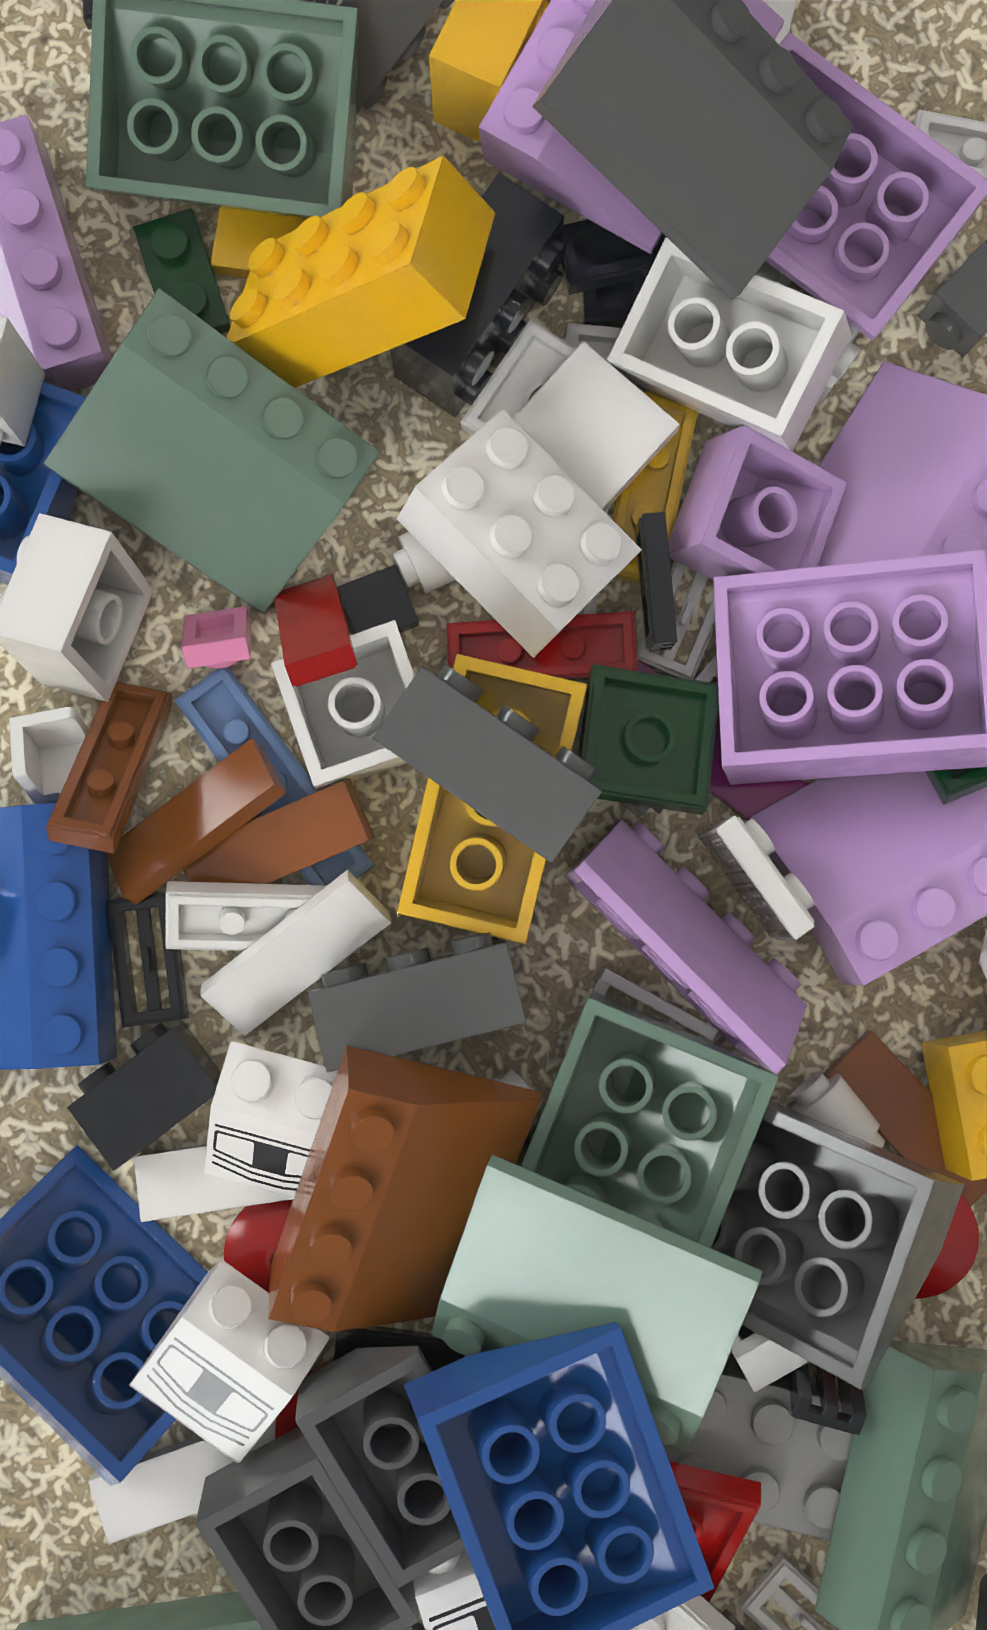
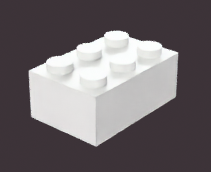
M665 238L607 360L630 382L734 429L746 425L793 452L852 334L844 310L757 274L753 276L742 293L731 300L668 238Z
M504 408L414 487L397 517V520L533 658L642 550Z

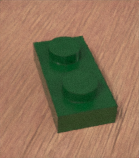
M192 208L133 226L154 294L160 288L220 334L229 332L231 326Z

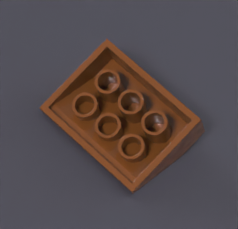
M346 1045L270 1266L268 1319L339 1332L435 1317L443 1288L486 1166L492 1154L513 1164L517 1163L542 1100L540 1091Z

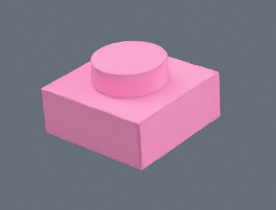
M247 606L185 615L181 648L187 669L202 666L219 669L229 667L240 660L251 659L252 627Z

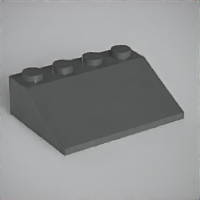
M596 0L532 106L731 300L742 293L830 174L853 127V124L843 115L838 104L819 89L797 65L792 54L781 47L750 14L742 0Z
M770 1100L711 1246V1249L763 1271L742 1325L858 1389H866L942 1250L965 1184Z

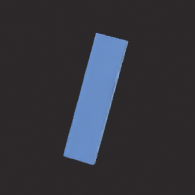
M229 667L216 669L174 700L219 762L251 738L264 747L287 793L258 814L259 817L319 791L313 787L310 776ZM358 845L299 871L309 885H328L346 870H349L358 879L373 868L375 864L361 845Z

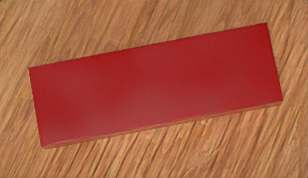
M333 574L279 592L274 600L284 666L292 687H299L354 669L358 665L341 597Z
M635 611L576 615L534 658L496 620L446 623L448 666L452 669L454 668L456 655L459 654L571 681L588 680L589 670L593 664L639 671Z

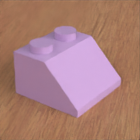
M746 425L709 439L704 444L668 542L670 558L714 580L713 577L817 567L847 482Z

